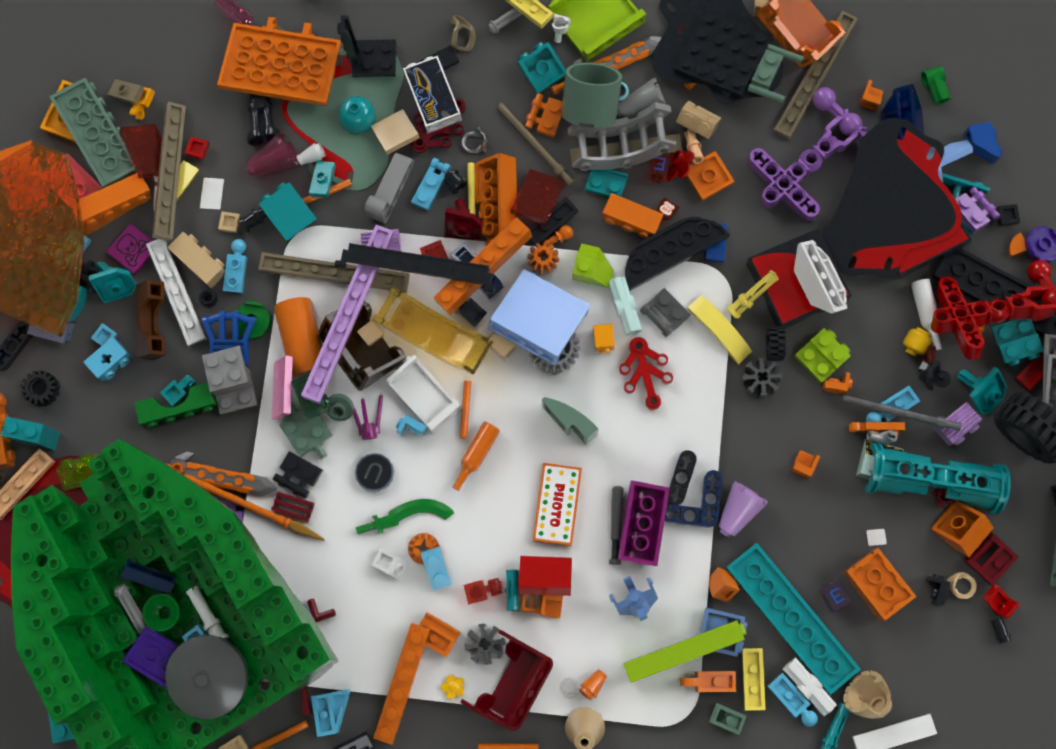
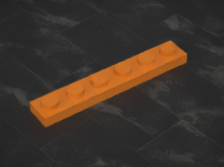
M415 623L410 624L373 737L374 739L393 745L431 629Z

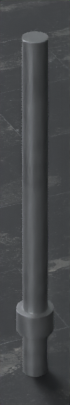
M844 395L842 400L844 403L933 424L941 429L945 427L960 431L962 423L946 420L945 417L938 416L937 418Z

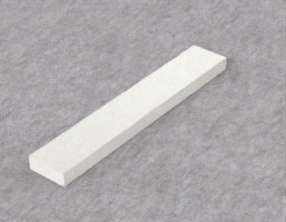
M157 239L147 243L146 246L161 282H164L165 292L187 345L190 347L206 340L207 338L173 256L167 248V242Z

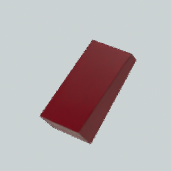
M302 689V715L312 714L308 689Z

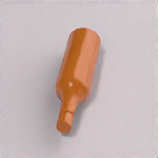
M485 421L482 423L461 460V472L452 488L459 491L468 475L479 469L500 433L497 427Z

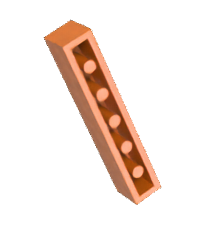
M516 217L469 263L490 266L489 273L494 274L532 237L530 229ZM451 280L433 298L451 316L482 285Z

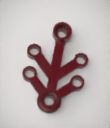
M457 98L455 101L461 104L458 108L460 113L463 114L466 110L465 102ZM420 112L416 113L413 119L420 138L411 142V148L416 153H424L428 148L434 147L448 149L452 144L448 136H443L440 140L430 139L434 135L455 134L456 136H461L464 133V127L462 124L456 123L453 127H444L431 133L426 132L423 135L424 122L423 119L421 121L416 120L417 117H421ZM460 127L462 130L457 132L455 129ZM448 140L449 143L447 145H444L443 141ZM422 141L423 144L418 146L416 145L417 142Z

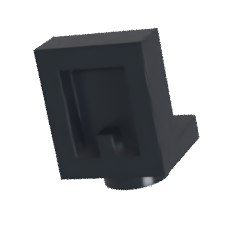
M468 298L455 311L456 314L462 316L473 327H476L487 314L472 298Z
M937 574L926 577L927 582L936 584V587H933L930 598L933 599L931 604L943 606L950 582L945 581V577Z

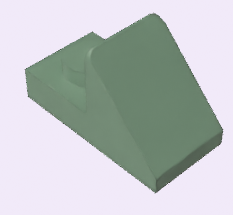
M716 703L709 722L740 735L747 716Z

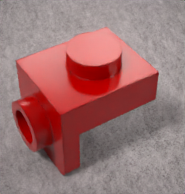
M995 584L982 597V600L996 615L1008 619L1019 606L1017 601L1010 599L1000 586Z

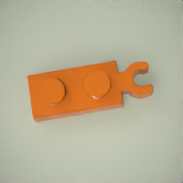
M851 422L849 424V432L868 433L869 431L882 433L887 430H893L899 436V433L905 431V422Z

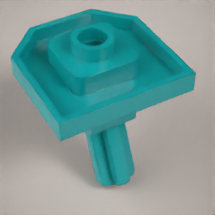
M97 262L95 268L99 269V273L90 275L89 281L104 304L132 295L136 288V282L128 270L109 267L105 262Z
M994 367L985 378L979 377L977 379L964 369L957 375V379L971 388L970 392L972 393L969 396L978 413H992L1004 399L1007 385L999 369Z

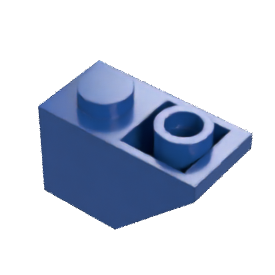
M991 122L971 125L966 129L964 136L972 145L973 153L990 163H996L1001 157L1002 151L1000 145L997 144L996 130L992 127Z

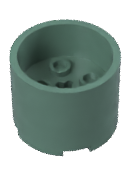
M578 63L569 66L565 74L562 117L577 126L584 123L593 124L594 128H602L614 124L618 113L622 74L615 68L598 63Z

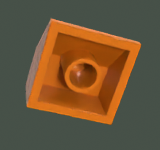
M956 500L938 519L931 530L954 550L970 557L994 527L985 514Z

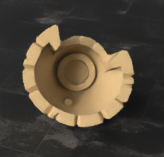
M872 670L870 672H861V675L855 676L852 679V683H849L850 686L846 687V694H844L843 700L846 708L855 715L875 719L883 718L890 712L892 708L890 690L884 678L878 672H873Z

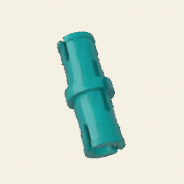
M506 570V611H519V570Z

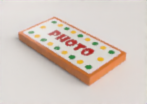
M543 463L533 541L572 546L582 468Z

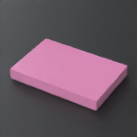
M284 356L274 363L272 419L279 420L291 413L292 356Z

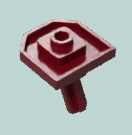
M458 198V200L454 201L455 209L446 208L444 237L480 240L483 222L475 214L470 213V209L466 208L465 200Z

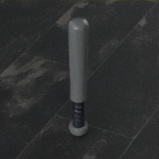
M614 486L612 488V556L609 559L610 565H621V561L618 560L619 541L621 540L624 488L622 486Z

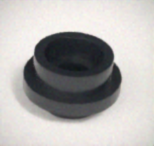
M205 289L199 295V302L207 308L213 307L218 301V295L212 289ZM212 296L211 301H206V298Z

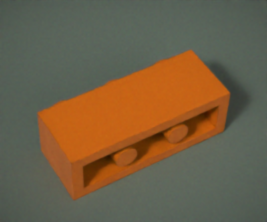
M611 193L602 213V219L610 225L616 224L621 226L627 232H636L640 237L646 239L657 233L664 214Z

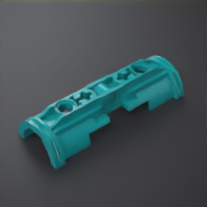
M870 442L869 449L873 452L874 466L873 474H871L868 484L865 485V493L874 494L876 491L902 494L906 491L926 495L928 486L946 489L945 498L964 501L963 504L967 506L989 509V514H1000L1007 504L1011 488V477L1006 465L993 463V467L950 460L948 461V466L932 464L930 457L885 449L882 444ZM901 464H906L909 467L907 475L900 472ZM924 469V471L927 472V475L923 477L922 473L914 472L915 470ZM962 474H963V478H966V479L972 478V479H971V482H970V481L962 482L961 480L958 479V477H959V476H962ZM978 477L985 479L986 485L984 488L978 486Z

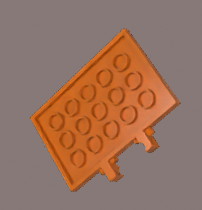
M269 17L267 25L262 27L233 23L217 82L218 89L327 106L342 45L341 40L315 36V34H312V24L305 22L302 33L276 29L277 20L275 17Z

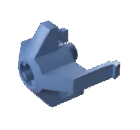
M630 576L624 578L623 581L629 591L626 600L617 603L613 594H610V601L614 603L620 615H633L639 617L640 621L648 618L647 613L658 599L653 587V581L651 578H647L651 589L642 592L636 589Z

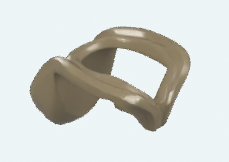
M459 15L452 16L450 25L454 27L450 45L455 50L471 51L476 41L474 27ZM460 29L469 31V40L466 47L457 46V36Z

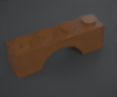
M147 279L136 284L137 358L156 360L166 355L165 337L160 334L157 326L158 311L164 301V282Z

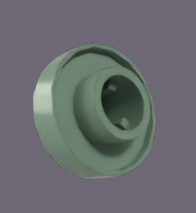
M333 394L325 403L326 414L335 421H346L351 417L354 410L352 400L343 394Z

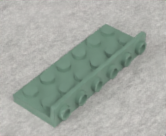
M83 78L49 97L101 186L105 188L135 172H140L141 174L140 167L142 164L137 156L133 158L131 152L134 150L128 141H123L122 137L125 135L119 126H114L113 122L116 120L111 112L107 113L104 108L107 105L102 97L98 98L95 94L98 90L94 83H89L86 78Z

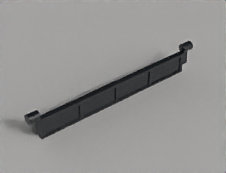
M349 243L348 250L343 249L341 261L336 260L334 265L336 268L345 269L346 262L481 284L485 285L484 292L492 294L495 292V286L491 285L493 274L489 273L490 266L352 243Z

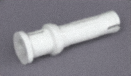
M193 587L194 590L192 588L189 589L186 593L205 624L203 628L205 632L208 631L209 635L219 636L226 640L229 639V634H226L220 625L221 620L215 618L199 587Z

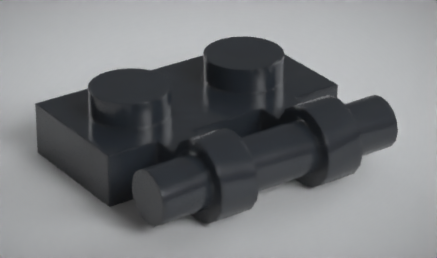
M289 451L279 467L285 471V474L281 476L276 473L272 480L277 482L280 487L290 489L296 496L307 498L310 492L304 489L305 486L309 484L314 487L324 470ZM292 475L300 479L299 484L290 481Z

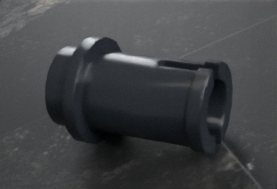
M1003 617L991 620L990 622L997 636L996 641L998 640L1000 644L1011 641L1010 636L1012 635L1008 633Z

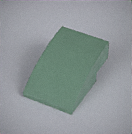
M546 397L542 399L544 410L567 436L574 431L587 445L598 435V428L595 424L573 407Z

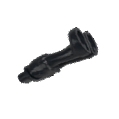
M249 94L248 111L251 115V131L247 135V143L252 146H259L264 143L260 125V114H263L265 140L269 143L280 142L282 134L274 127L272 120L273 104L270 98Z

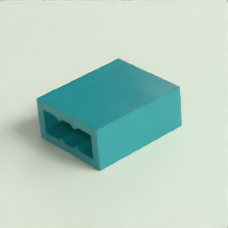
M283 182L275 188L276 192L270 195L268 193L260 199L261 203L259 206L287 242L317 218L290 182L287 184Z
M7 416L1 432V436L18 443L54 451L60 435L59 431L44 424Z

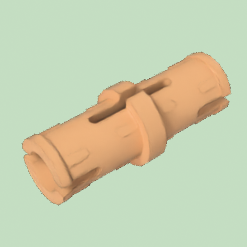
M687 129V132H684L687 151L694 153L692 161L694 164H701V161H704V156L701 152V142L698 141L696 132Z

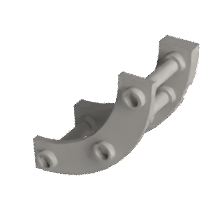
M654 102L651 106L638 112L637 117L632 119L627 117L616 119L614 124L602 128H594L593 124L581 123L580 126L572 124L568 128V135L578 138L580 157L572 164V168H578L582 171L627 169L633 165L668 153L676 145V141L666 139L663 123L664 117L671 113V106ZM656 123L658 140L649 145L647 128ZM639 130L642 149L629 153L627 134ZM619 136L622 155L608 157L606 137ZM586 138L598 139L600 157L588 156Z

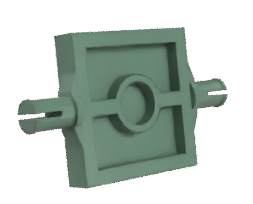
M291 401V415L279 425L299 457H303L308 452L316 451L320 459H323L327 454L322 445L333 434L312 403L303 409L297 410Z

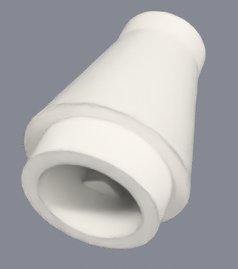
M313 143L301 154L297 155V159L302 166L320 161L326 155L320 143Z

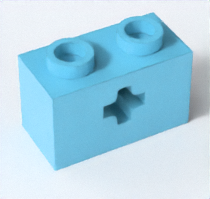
M112 337L84 361V364L99 380L104 382L113 378L119 368L125 367L130 362L132 356L117 339Z

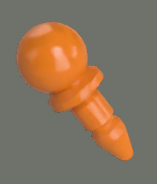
M564 225L559 231H555L556 235L544 242H547V247L558 241L562 243L563 240H569L573 236V229L568 225Z

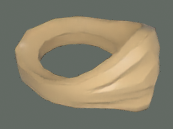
M958 572L947 579L950 582V591L957 598L968 599L976 592V582L967 573ZM964 578L970 582L971 588L967 594H961L955 588L958 579Z

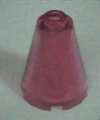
M283 132L276 134L247 161L246 170L251 176L260 177L300 165L299 162H296L298 159L295 148L290 141H285L284 138L287 136Z

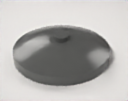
M200 635L185 641L172 653L166 667V686L171 699L183 712L196 718L213 719L227 714L242 700L248 685V669L243 655L235 645L219 636Z

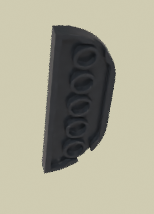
M690 217L682 219L644 239L633 248L626 262L625 279L629 291L730 237L729 233L724 227L713 220Z

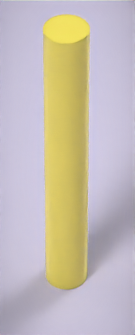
M470 162L467 163L468 209H470V213L476 215L475 163Z

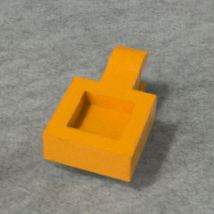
M145 88L137 105L133 104L129 114L136 116V120L142 121L145 116L144 107L149 108L155 91L151 88Z

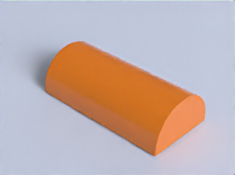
M308 297L291 298L276 304L274 312L285 356L293 357V381L310 375L322 348V342L311 299Z

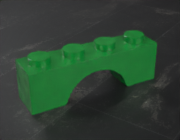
M208 382L190 387L186 400L176 407H164L155 398L134 403L139 425L146 429L156 428L158 424L164 422L165 424L174 423L176 419L182 417L184 419L192 418L196 413H210L214 411V408H218L216 396L210 392Z

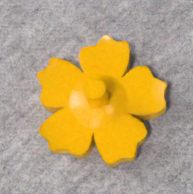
M453 674L448 675V678H446L447 683L441 684L443 692H447L446 698L451 700L456 698V694L462 697L464 687L460 686L465 684L464 679L457 677L455 680Z

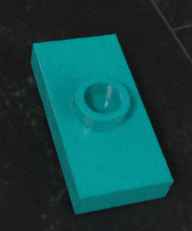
M316 162L309 190L310 196L328 198L336 168L335 162Z

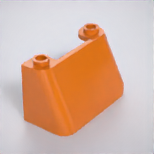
M768 0L756 12L759 20L773 34V37L783 49L804 56L802 63L795 62L800 67L816 62L846 33L840 22L834 20L827 22L810 0Z

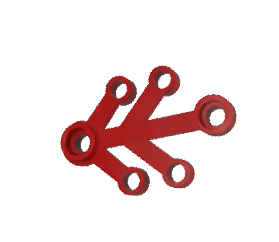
M636 337L629 344L631 353L625 363H622L619 367L621 375H628L631 371V365L638 358L639 366L630 381L625 383L624 391L632 394L642 376L648 396L645 405L649 410H657L661 405V398L655 394L650 374L659 378L666 385L672 383L673 375L670 372L664 373L647 363L645 355L655 360L659 366H665L668 363V357L665 354H658L648 348V343L644 338ZM639 343L642 345V348L636 349L635 345ZM664 357L666 362L660 363L659 358ZM623 366L628 367V371L623 372L621 368ZM664 376H670L671 380L665 381ZM629 384L633 386L631 391L626 389V386ZM652 398L657 400V403L654 405L650 403Z

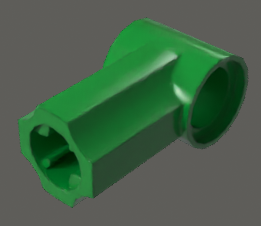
M942 66L921 72L922 83L925 87H928L934 105L944 104L951 99L945 83L946 76Z

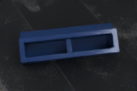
M127 560L119 575L121 578L166 594H170L175 585L176 578Z

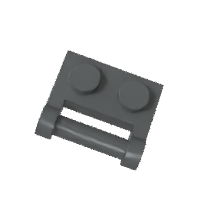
M665 288L640 309V312L643 315L646 314L663 332L662 334L665 338L670 336L691 316ZM655 306L672 325L668 327L651 309Z

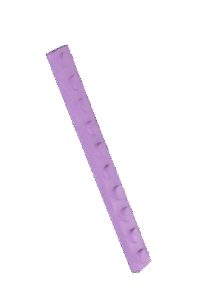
M375 225L366 246L387 249L394 231ZM358 264L302 391V398L318 404L321 403L377 274L378 267Z

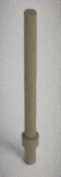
M500 103L497 108L553 168V172L571 186L574 180L566 172V168L562 164H558L503 103Z

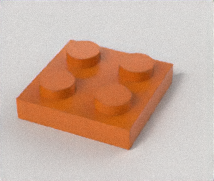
M716 151L705 156L701 164L693 163L689 165L690 170L686 176L702 202L735 183Z

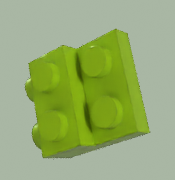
M825 328L794 355L820 384L851 357L848 346L844 343L840 345L836 340V334L830 329L827 331Z

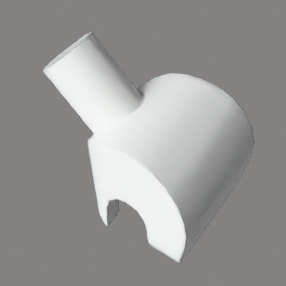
M554 14L552 23L553 31L555 32L554 42L560 43L562 34L568 32L571 25L569 17Z

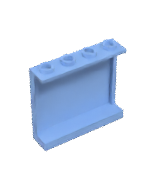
M523 269L490 318L488 329L549 363L556 365L560 354L584 316H587L590 305L584 300L572 296L566 290L559 289L551 282L537 277L533 272Z

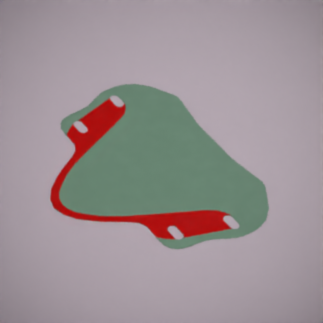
M341 48L339 55L343 56V62L341 66H336L327 106L284 100L282 103V114L289 126L307 141L310 146L313 143L321 144L326 155L323 157L325 162H335L336 168L332 180L334 183L338 184L347 180L348 173L352 171L354 173L352 186L345 189L360 191L370 187L383 174L388 166V155L372 128L367 132L364 131L357 135L349 133L343 128L339 120L340 106L346 99L360 96L370 101L374 107L376 114L375 123L394 114L404 73L396 56V76L352 77L350 59H347L346 51H344V48ZM316 162L308 164L312 175L314 174Z

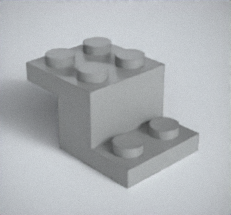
M240 346L202 355L209 390L216 396L221 416L259 406L251 371L245 366Z

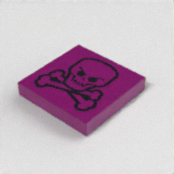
M130 223L106 252L136 275L151 258L146 244L152 242V240Z

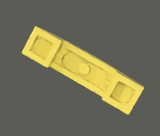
M702 295L687 307L691 314L699 322L701 321L726 348L729 356L737 364H740L752 353L748 344L733 325Z

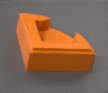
M1022 233L1017 234L1011 240L1008 248L1009 258L1027 251Z

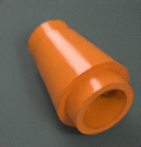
M598 669L580 684L579 692L589 700L596 698L607 678L606 674Z

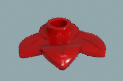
M677 150L673 153L670 159L672 166L667 174L668 182H671L676 176L684 179L688 175L690 170L689 163L694 159L693 152Z

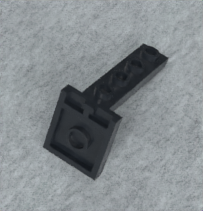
M341 15V23L337 24L338 35H340L341 43H343L344 51H346V57L350 59L352 65V77L396 76V39L356 40L349 16Z

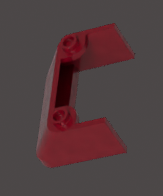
M499 630V634L510 639L505 649L506 656L511 659L507 669L492 695L483 693L478 697L475 705L464 699L460 703L479 715L511 731H516L523 724L551 672L553 660L506 632Z

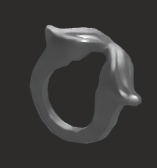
M480 127L475 131L465 133L462 137V147L467 153L476 154L482 151L486 153L488 141L486 133ZM469 137H484V141L477 149L471 150L465 145V141Z

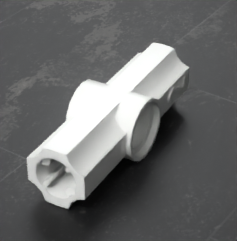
M794 658L784 666L782 670L796 684L798 691L817 708L820 714L825 716L836 707L837 704L825 692L820 681L813 674L809 673L799 660Z

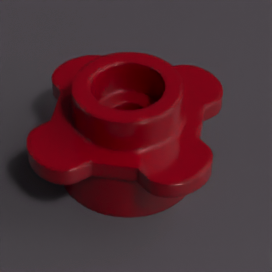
M944 488L940 490L935 489L932 492V495L937 500V506L943 508L946 504H954L956 501L942 497L946 493Z

